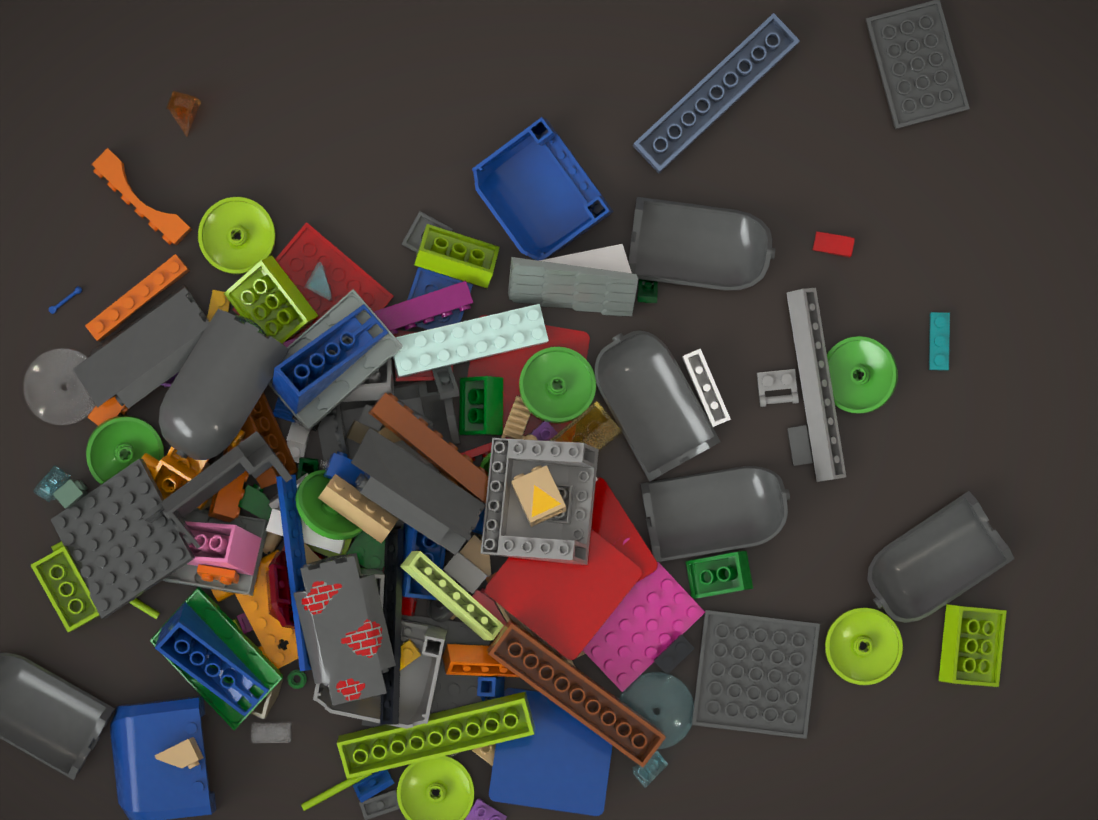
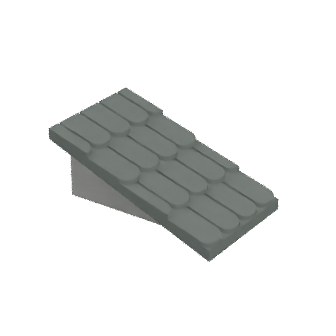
M623 244L539 261L511 257L508 296L509 300L516 303L540 304L542 307L573 308L575 311L601 312L602 315L632 317L638 277L637 274L631 273Z

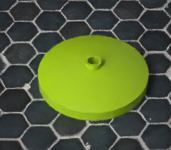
M230 197L220 200L206 211L199 225L198 241L204 257L214 267L226 273H247L262 259L269 257L275 245V227L270 215L261 205L251 199ZM237 233L241 234L240 240L235 239Z
M855 608L841 614L832 623L826 635L825 653L831 668L841 678L853 684L872 685L885 680L895 671L902 657L903 642L898 627L886 614L875 609ZM861 642L866 644L865 649L859 648Z
M449 756L412 763L404 770L398 782V805L407 820H464L469 814L474 800L472 778L459 761ZM433 789H438L440 791L439 795H433Z

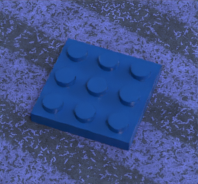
M418 267L407 300L463 281ZM467 283L469 291L471 293L473 284ZM460 309L452 311L453 315L442 318L440 315L434 317L435 321L424 324L422 321L416 323V326L429 330L459 323L462 320L464 311L460 312Z

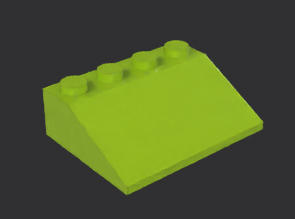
M272 255L258 262L224 293L245 322L259 328L258 332L265 336L273 337L281 344L290 340L318 317L317 313Z
M946 604L939 681L999 687L1006 610Z

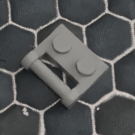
M795 369L756 373L760 407H766L767 404L799 403ZM791 389L790 395L765 397V391Z

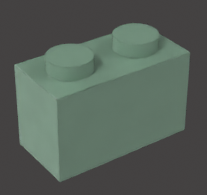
M70 479L55 491L53 495L65 509H69L88 494L86 491L88 487L82 480Z

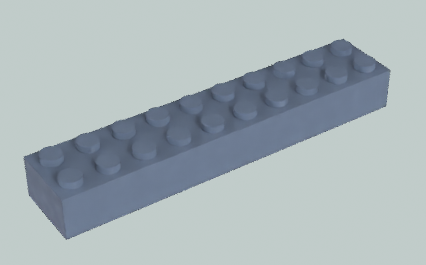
M773 13L634 142L633 147L660 174L799 44L800 40Z

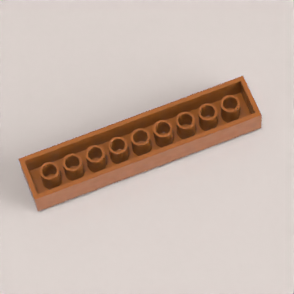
M511 619L487 649L488 655L641 767L646 765L665 740L666 735L662 730Z

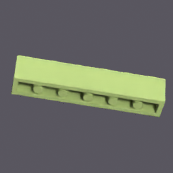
M411 551L400 567L483 640H494L504 625L421 551Z

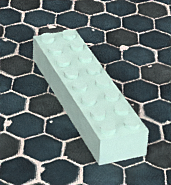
M540 304L395 337L402 344V348L392 358L397 378L544 344L549 340Z

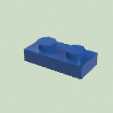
M387 769L375 772L354 784L353 788L362 803L395 782Z

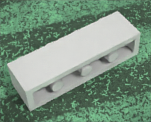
M701 349L682 356L712 427L731 420Z
M278 506V509H272L266 531L283 536L280 506ZM301 518L304 543L342 554L346 540H333L323 537L310 529Z

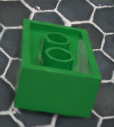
M747 551L686 561L693 599L753 589Z

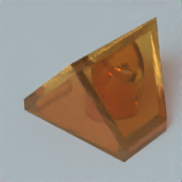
M173 91L166 109L171 112L187 137L201 101L194 96Z

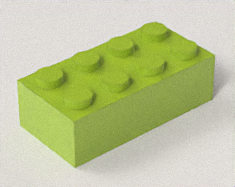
M66 546L31 564L33 571L67 632H72L100 616L90 597V591Z

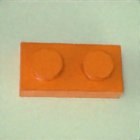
M198 564L197 573L202 580L208 582L219 580L226 585L238 584L240 576L235 570Z

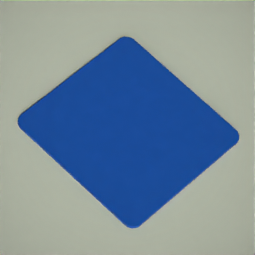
M507 688L504 691V696L526 691L535 725L534 735L496 744L489 798L494 802L600 816L605 806L613 745L542 693Z

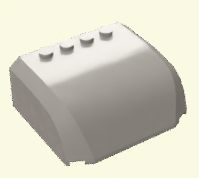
M401 619V645L408 639H411L421 652V656L400 670L399 724L391 726L408 729L416 725L428 723L447 630L437 626ZM323 683L316 684L313 700L324 706L328 712L380 723L381 695L333 706L328 686H324Z

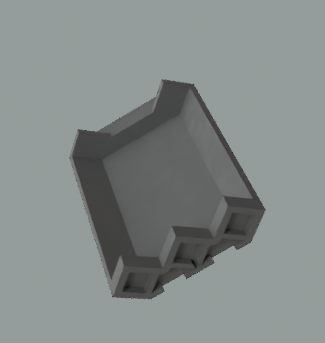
M183 284L93 349L91 356L73 368V371L97 408L117 394L115 398L121 406L125 404L129 409L181 370L210 323L209 319Z

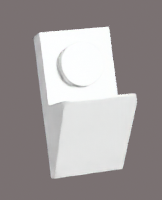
M292 422L286 439L287 446L294 461L299 463V458L305 455L310 430L307 431L302 424Z

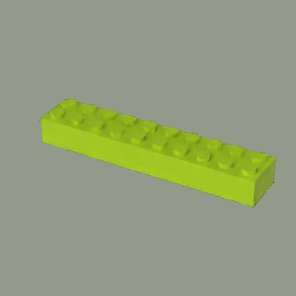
M525 691L432 713L427 724L416 725L408 729L382 725L340 735L337 740V746L346 778L349 779L534 735L535 725Z

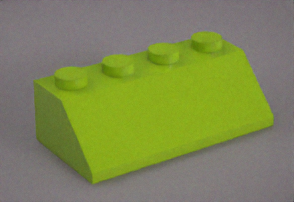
M426 224L414 265L488 288L500 247Z

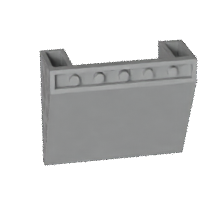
M492 438L481 554L588 565L599 449L585 443ZM541 465L544 467L547 465L567 511L531 527L514 492L511 481L519 474L524 473L526 475L537 466Z

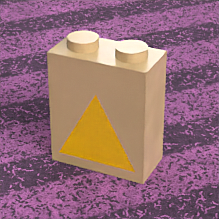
M541 465L531 470L532 472L526 475L524 473L519 474L511 481L514 492L531 527L567 511L547 465L544 467Z

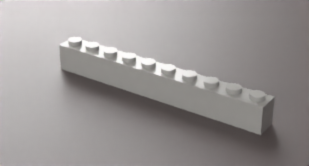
M806 288L786 292L816 480L820 482L845 478L846 471L816 288Z

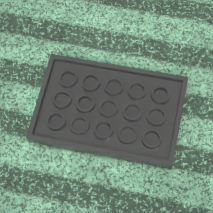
M940 0L929 1L865 19L895 130L970 109Z

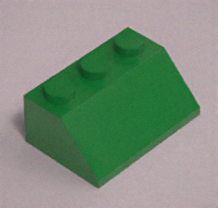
M492 376L460 378L459 435H502L503 378Z

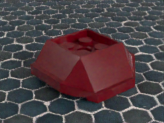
M279 551L275 554L266 572L269 614L277 619L282 627L295 629L285 551Z

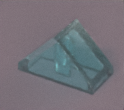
M319 262L309 277L305 288L328 301H332L333 297L323 263Z

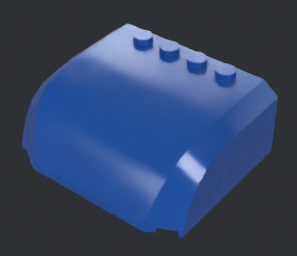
M543 117L472 168L477 193L519 251L538 261L550 258L613 213L610 205L555 129Z
M202 696L119 705L116 707L110 724L118 803L129 820H168L210 815L216 811L214 791H209L201 717L206 715L204 698ZM194 737L204 757L199 760L200 764L189 769L188 766L179 768L157 760L155 755Z

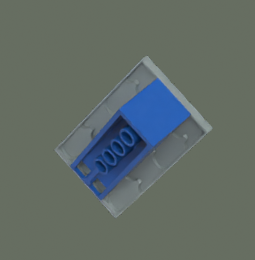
M352 289L287 347L289 351L282 362L274 368L273 377L268 385L299 422L302 423L305 429L309 431L356 388L378 371L382 365L397 354L402 348V344L356 291Z

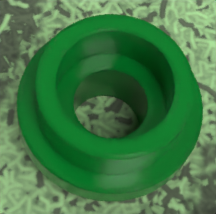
M296 669L289 673L287 681L292 688L299 689L306 684L307 677L303 671ZM294 676H300L301 681L299 683H296L294 681Z

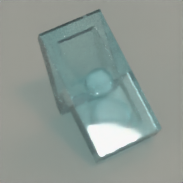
M54 465L33 492L48 502L52 499L55 500L56 497L53 493L69 480L70 475Z
M656 750L644 767H641L639 764L633 767V774L643 787L646 788L667 767L668 763Z

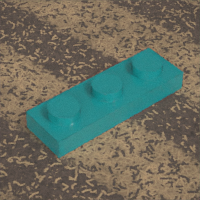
M930 313L929 370H949L950 313Z

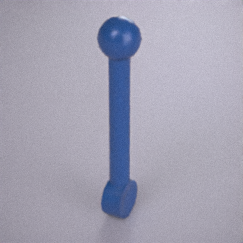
M77 286L75 291L61 302L49 307V312L55 314L60 306L76 294H80L82 288Z

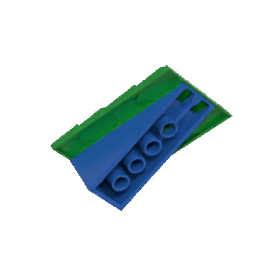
M197 587L150 639L155 649L174 666L233 730L246 719L283 679L279 669L262 654V651L238 629L237 625L200 587Z

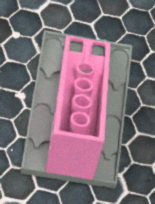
M195 508L183 517V520L201 547L197 549L193 543L190 544L189 547L195 559L162 581L253 596L269 521L239 515L229 523L209 517V510H200L198 508ZM198 564L235 570L240 576L238 584L226 585L219 580H213L212 582L204 581L197 573Z

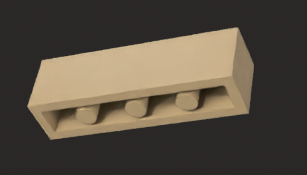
M336 474L318 497L322 502L380 543L384 541L399 520L390 512L362 495L355 487Z

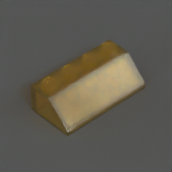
M596 401L549 441L585 443L601 451L618 437L622 430Z

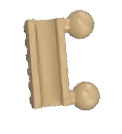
M516 396L503 430L502 438L538 440L536 436L531 434L523 436L531 412L526 408L519 396Z

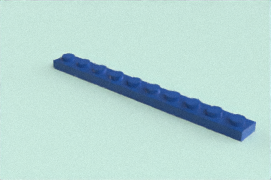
M291 475L292 479L288 482H285L281 476H278L276 479L300 671H307L312 669L294 598V592L305 589L300 568H303V565L306 564L301 517L295 501L297 491L296 475Z

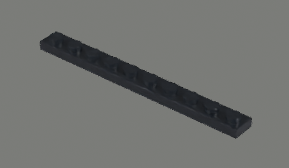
M392 529L385 538L383 613L396 666L390 667L388 672L382 673L387 693L381 695V725L399 724L403 569L400 566L403 563L404 529Z

